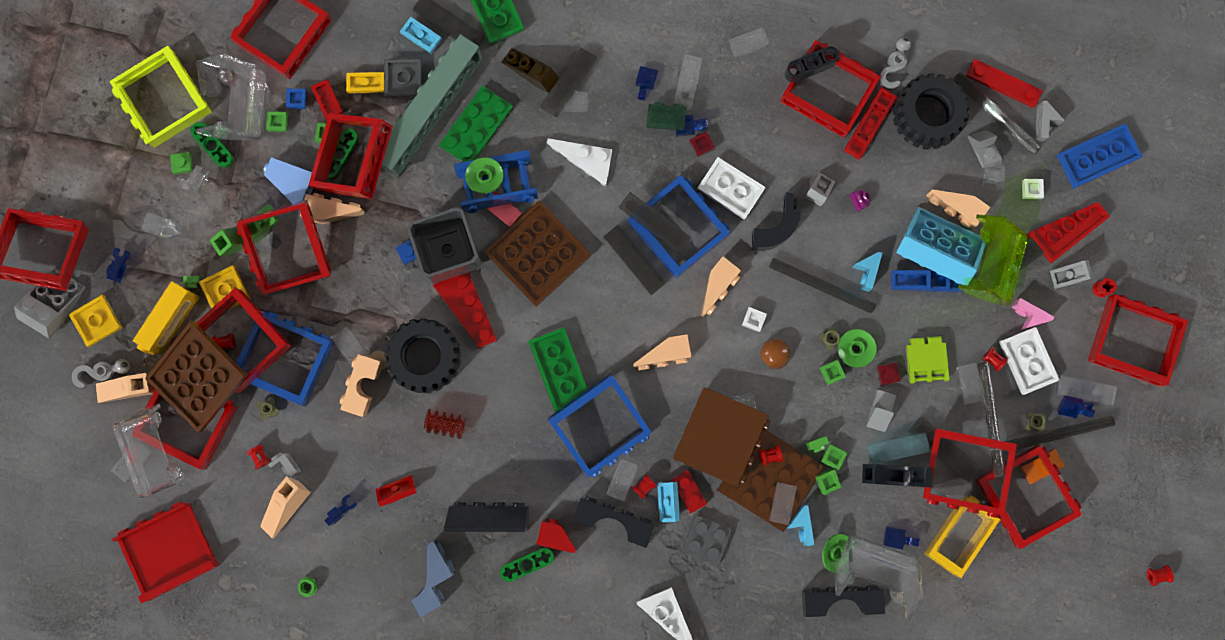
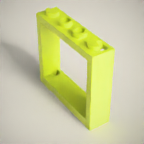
M169 46L164 47L109 81L113 87L112 93L117 99L120 98L122 104H120L126 114L129 113L132 119L130 121L132 125L141 131V139L144 140L146 145L150 144L154 148L212 113L175 52ZM169 61L198 108L153 135L124 88Z

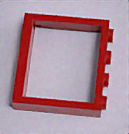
M254 0L252 8L243 15L239 26L233 29L230 39L234 44L290 80L332 19L327 12L310 1L295 0L318 16L284 64L281 65L243 40L271 1Z
M815 40L806 55L829 46L827 43L823 44ZM839 51V58L835 65L869 84L847 124L792 94L791 92L797 82L789 83L779 102L845 138L881 76L874 73L873 69L861 66L859 61L845 57V54ZM825 55L827 60H834L831 55Z
M329 113L308 186L321 192L372 199L393 125L378 118ZM343 124L373 127L356 187L326 183Z
M308 200L244 217L237 221V233L243 238L244 243L242 246L245 254L249 255L250 270L252 273L255 272L257 278L255 280L256 286H258L263 295L331 275L332 271ZM299 209L320 270L269 284L248 224Z
M8 208L0 227V279L67 291L89 229L83 221H78L76 218L67 219L60 215L50 216L39 211L33 213L21 208L20 210ZM18 223L74 233L59 275L2 265Z
M235 287L196 323L203 331H206L238 302L278 346L247 374L248 376L234 392L240 394L282 356L291 345L241 289Z
M1115 294L1107 297L1088 362L1159 387L1169 386L1189 320L1181 318L1177 313L1169 314L1163 312L1164 309L1160 307L1146 306V303L1143 301L1129 300L1125 295ZM1115 306L1173 326L1158 374L1100 354Z
M155 389L131 436L199 470H206L238 407L233 405L234 401L230 399L224 404L222 408L225 410L199 458L145 431L162 399V396Z
M936 429L929 467H932V482L941 438L1009 451L1001 499L999 508L930 494V487L924 488L923 498L927 499L929 504L939 505V502L947 503V507L959 510V506L966 507L967 512L979 514V510L985 511L987 516L999 518L1000 515H1004L1017 444Z
M1035 445L1016 456L1013 468L1038 455L1072 512L1023 539L1005 510L1004 515H1000L999 519L1013 544L1018 549L1026 547L1083 515L1080 511L1082 508L1076 498L1073 499L1069 493L1071 488L1066 481L1063 482L1059 476L1061 474L1060 470L1055 464L1052 465L1050 462L1049 452L1040 445ZM1007 462L975 479L992 507L999 508L1000 500L989 481L1006 472Z

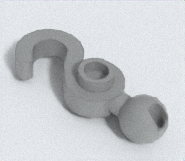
M907 38L898 39L896 42L897 52H893L887 59L888 67L883 69L879 75L881 76L879 84L886 90H894L900 85V81L888 82L886 75L901 71L907 64V58L904 53L911 47V42Z
M119 359L114 365L107 362H99L94 367L80 365L72 373L73 384L79 388H87V384L80 379L83 372H87L96 380L108 381L113 377L114 372L120 374L128 372L130 363L126 359Z

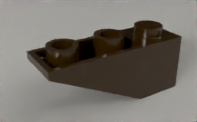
M514 48L510 49L501 62L532 85L549 94L560 80L550 66Z

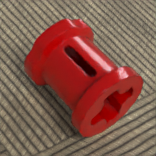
M1105 278L1094 283L1092 290L1095 296L1102 298L1113 294L1117 286L1112 279Z
M233 333L222 337L212 336V340L222 350L236 349Z
M991 347L981 359L992 365L996 372L1008 361L1006 357L1003 358L998 354L994 347Z
M262 444L246 452L255 463L256 470L271 462V459L267 458L263 451Z
M779 445L772 449L759 450L763 466L776 461L783 462Z
M645 474L644 479L636 486L633 485L632 489L644 500L645 496L658 486Z
M1164 565L1161 569L1153 570L1150 568L1146 571L1147 579L1151 586H1157L1158 583L1162 582L1172 583L1174 581L1172 569L1168 565Z

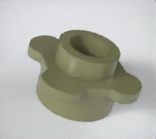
M831 327L828 329V332L822 333L819 338L825 343L826 349L832 350L839 343L841 336H839L835 328Z
M269 398L267 401L257 404L262 420H267L268 417L279 414L275 399Z
M1033 412L1026 414L1028 419L1026 429L1028 431L1038 430L1042 432L1045 430V414H1034Z

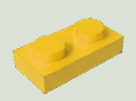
M384 72L347 73V93H384Z

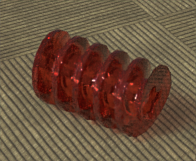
M431 409L427 410L424 420V429L426 428L427 433H431L434 429L435 435H438L441 431L442 436H446L449 432L451 438L457 434V439H461L464 434L466 418L462 421L460 414L457 419H454L453 413L447 418L446 412L439 416L438 410L435 411L434 415H431Z

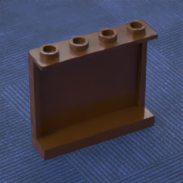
M704 387L673 459L739 488L740 484L744 485L748 475L745 474L747 467H752L755 456L753 454L755 449L759 450L763 438L760 437L763 430L767 432L771 423L768 420L769 415Z

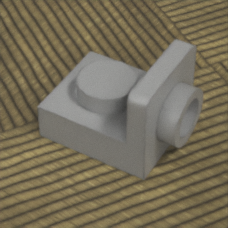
M289 453L275 455L271 459L273 462L269 464L270 468H276L282 464L281 469L290 477H296L302 473Z

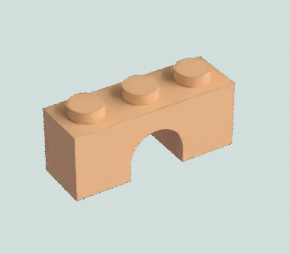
M364 353L354 357L351 365L353 367L352 374H349L346 380V386L348 387L346 393H343L340 399V404H342L340 410L361 417L367 415L373 397L366 395L362 391L361 382L364 378L379 379L384 360Z

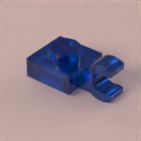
M640 66L635 86L640 87L638 93L639 100L645 101L647 90H654L658 70Z
M693 115L675 116L676 137L695 135V129H708L707 118L694 120Z
M115 247L113 250L115 261L113 260L108 266L106 278L121 283L127 267L125 263L130 257V252L125 250L124 254L119 256L121 249Z
M1066 395L1063 396L1057 408L1059 415L1077 418L1079 414L1093 417L1095 410L1092 409L1093 403L1084 402L1083 399Z
M351 495L343 497L341 507L338 509L334 507L327 513L328 517L324 521L328 526L336 524L351 509L358 505L356 502L351 506L347 504V500Z
M885 527L882 546L903 550L904 544L919 547L920 539L905 536L906 530Z

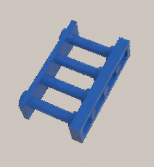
M529 150L488 157L497 161L502 167L504 194L493 196L491 192L485 194L484 198L474 199L473 190L468 187L465 180L466 169L474 160L454 164L457 178H462L464 182L467 201L460 202L464 213H475L480 209L522 201L527 203L538 199L536 188L530 189L526 167L532 164ZM517 167L519 168L523 190L512 192L508 170ZM484 176L482 180H487L489 177Z

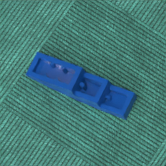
M891 270V290L969 292V284L967 287L958 284L952 279L937 274L935 271Z

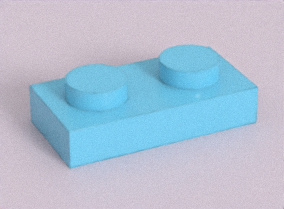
M412 17L408 19L400 30L403 36L430 54L433 53L442 40L439 35Z
M677 482L657 483L660 522L680 521Z

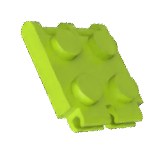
M941 336L927 337V344L924 342V337L910 338L909 345L906 346L910 384H914L916 381H927V383L932 382V380L949 381L946 343H942ZM926 375V377H918V378H915V377H914V376Z

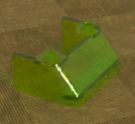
M977 214L976 219L984 224L980 230V237L986 243L978 278H972L968 285L959 284L958 288L970 297L1009 306L1013 300L1027 243L1026 234L1006 216Z

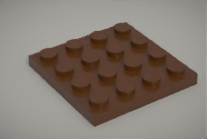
M540 200L484 251L535 307L543 302L592 256Z
M191 321L145 379L200 433L203 432L248 375L195 321Z
M763 430L760 437L763 438L759 450H768L779 445L783 462L776 461L763 466L760 452L758 449H755L753 454L755 460L752 467H747L745 474L748 476L744 485L740 484L739 488L722 481L717 491L784 532L816 480L815 476L819 475L823 465L769 431Z

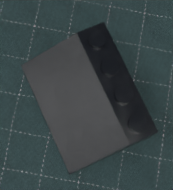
M454 502V506H449L444 532H526L529 530V506H525V502H513V506H505V502H493V506H486V502H474V506H466V502Z

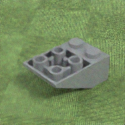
M53 268L48 274L59 275L60 271ZM72 278L67 291L35 286L14 306L16 317L29 327L50 338L62 326L68 314H70L86 290V287Z

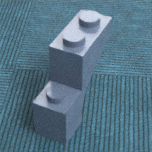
M436 540L427 545L426 586L417 597L411 600L420 618L444 604L442 601L444 599L443 594L439 589L436 590L434 586L455 575L453 563L450 559L446 560L444 556L446 551L440 542L437 543Z

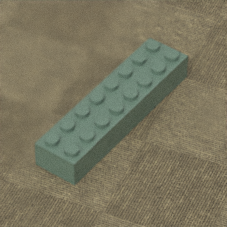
M461 34L458 38L452 40L449 51L440 57L439 65L436 69L433 68L430 71L429 79L425 84L420 85L416 97L407 103L406 111L403 115L400 114L397 117L381 169L398 179L483 58L478 45Z

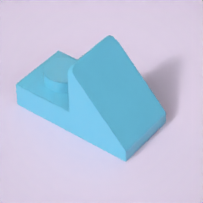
M881 252L852 266V268L866 272L862 274L860 284H863L861 290L867 292L872 290L882 257Z
M803 505L795 513L786 528L801 527V530L798 531L800 542H803L805 546L814 545L809 508L808 505Z

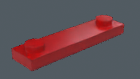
M977 59L972 61L965 76L1031 108L1036 107L1043 91Z
M883 87L879 89L843 150L845 153L857 160L861 159L896 100L897 96Z

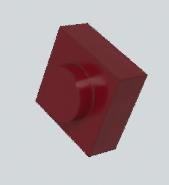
M707 132L689 140L697 157L715 149Z
M897 362L876 367L881 386L901 381Z

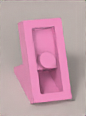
M1021 298L1015 300L1011 306L1016 310L1017 314L1023 317L1028 316L1021 329L1047 323L1054 319V316Z

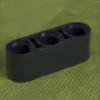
M829 46L793 60L786 68L785 78L789 82L794 83L828 70L836 64L839 58V51L837 48ZM825 55H831L834 60H827ZM808 62H814L816 67H810ZM790 69L798 70L799 74H792Z

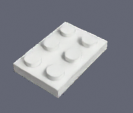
M717 157L697 190L745 220L766 187Z
M1036 327L999 342L1022 395L1059 381Z

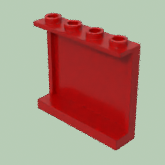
M182 501L175 503L171 506V510L157 512L153 515V519L139 521L135 524V528L131 530L129 528L123 529L117 533V537L112 539L113 542L118 541L142 594L138 596L141 604L149 602L219 566L190 503H183Z

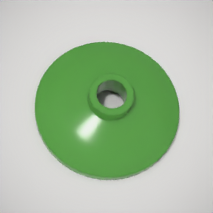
M479 158L467 167L465 180L468 187L474 192L480 194L491 193L501 185L503 170L494 159ZM484 176L489 177L487 180H482Z
M853 329L846 332L840 338L838 354L841 360L848 366L855 368L864 367L874 359L876 343L868 332ZM853 346H857L859 348V351L857 353L853 351Z
M835 534L827 540L823 548L822 560L828 571L838 573L849 565L853 555V545L850 538L844 534Z

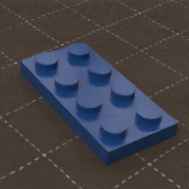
M1126 123L1056 155L1073 189L1143 157Z

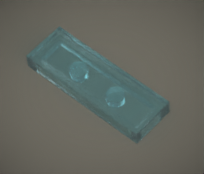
M926 432L868 444L872 464L930 452Z

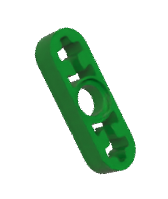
M194 123L190 130L191 135L218 166L224 169L230 168L234 163L233 155L204 123ZM199 128H201L203 133L207 136L205 139L200 134H198L199 132L197 130ZM210 141L217 142V147L214 150L208 149ZM219 152H221L222 155L227 157L226 163H224L221 157L218 155Z
M345 129L341 132L336 151L344 150L345 156L342 159H337L334 154V161L340 164L338 166L335 163L333 167L335 172H330L327 179L333 180L340 175L358 144L359 137L353 129ZM352 134V137L354 138L353 141L349 140L347 142V139L345 137L350 136ZM341 143H343L344 145L346 144L349 147V149L341 145Z
M549 548L539 549L505 564L500 570V577L506 582L514 581L550 565L554 559V554ZM541 552L549 553L548 562L541 560L538 562L540 566L536 567V561L532 556L536 555L537 559L542 556ZM524 559L531 560L533 563L532 569L524 570L521 566ZM518 563V568L522 574L518 575V571L512 574V578L504 575L506 567L512 570L516 568L514 564Z

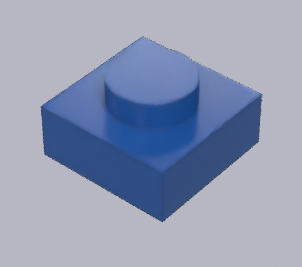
M287 89L286 108L306 109L307 90Z
M411 240L396 247L404 265L417 260Z

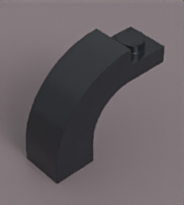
M786 192L784 195L783 218L779 225L769 229H753L751 250L765 251L774 249L790 238L799 223L801 212L793 211L796 210L797 199H794V193Z
M863 464L862 483L932 488V467Z

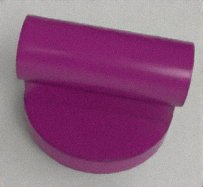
M860 189L849 195L857 212L870 205L871 198L867 191Z

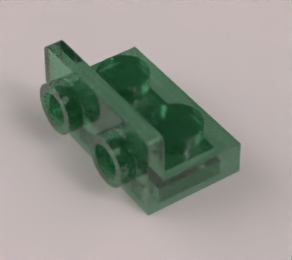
M661 102L649 104L646 127L684 131L688 113L687 108L682 104H673L672 106Z

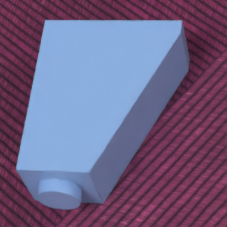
M271 158L265 164L264 175L292 204L304 201L306 194L311 195L313 188L308 186L312 172Z

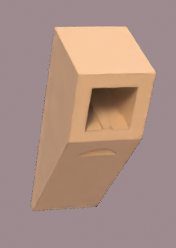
M933 189L926 195L932 204L941 206L945 209L946 214L951 217L955 216L963 226L971 229L979 224L990 209L987 204L971 195Z
M317 193L312 195L306 194L305 196L315 223L326 224L361 216L365 213L360 208V205L349 202V205L343 204L340 199H324L323 195Z
M725 257L719 260L709 274L701 314L703 317L706 313L710 316L717 307L714 305L718 299L722 301L728 294L726 289L729 285L734 286L741 278L738 276L741 270Z
M688 334L668 337L635 362L633 367L638 368V371L650 369L649 366L657 365V368L669 366V362L676 361V364L688 363L687 359H691Z
M149 373L130 375L97 383L98 403L152 395L155 388L145 379Z
M286 476L274 491L260 527L274 539L311 492L298 480Z

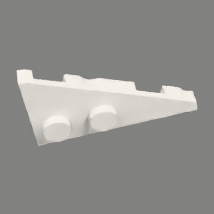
M547 139V144L552 149L561 153L571 163L598 180L603 186H606L612 149Z
M672 587L637 601V605L675 639L693 640Z

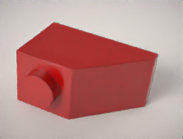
M547 518L546 521L541 522L537 545L575 553L576 548L563 526L558 524V520Z

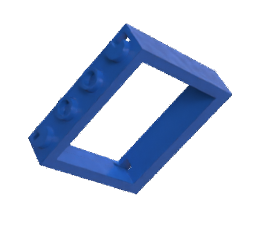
M681 175L628 218L629 224L676 279L730 234L728 231L730 229L723 220L720 221L716 217L717 212L711 206L708 207L704 203L705 199L702 194L696 193L692 189L693 185L690 180L683 178ZM679 185L720 232L718 236L680 267L639 220L643 214Z
M267 311L266 314H263L271 323L322 344L300 395L260 378H256L251 384L306 407L334 343L329 341V336L319 333L318 336L312 334V329L303 325L300 329L294 326L295 322L286 318L281 321L277 319V314ZM256 322L236 362L242 370L262 330Z
M611 374L547 418L588 478L602 472L601 468L614 464L618 460V456L631 452L635 444L645 442L649 439V434L652 433ZM612 385L642 428V431L588 468L557 423Z

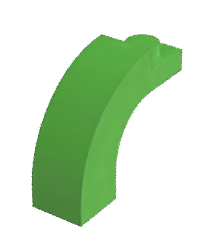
M265 205L257 214L273 210L271 205ZM278 215L248 224L255 243L273 231L271 228L280 221ZM237 227L222 229L209 240L219 256L230 255L243 250L242 244L244 241L242 236L238 235Z

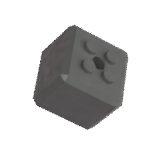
M455 207L409 223L407 231L421 274L428 282L435 284L480 268L482 262L468 219L463 210ZM446 245L453 247V251L449 255H445L442 252L443 247Z

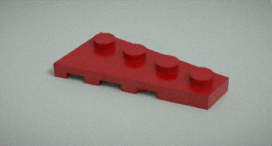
M1097 202L1033 230L1026 235L1051 264L1107 220L1110 215Z
M469 272L433 285L479 348L497 342Z

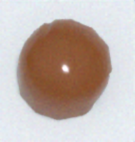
M770 339L763 344L760 352L761 359L769 368L781 369L787 365L790 360V350L784 341Z

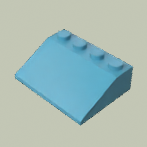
M918 206L896 253L967 287L978 269L988 239Z

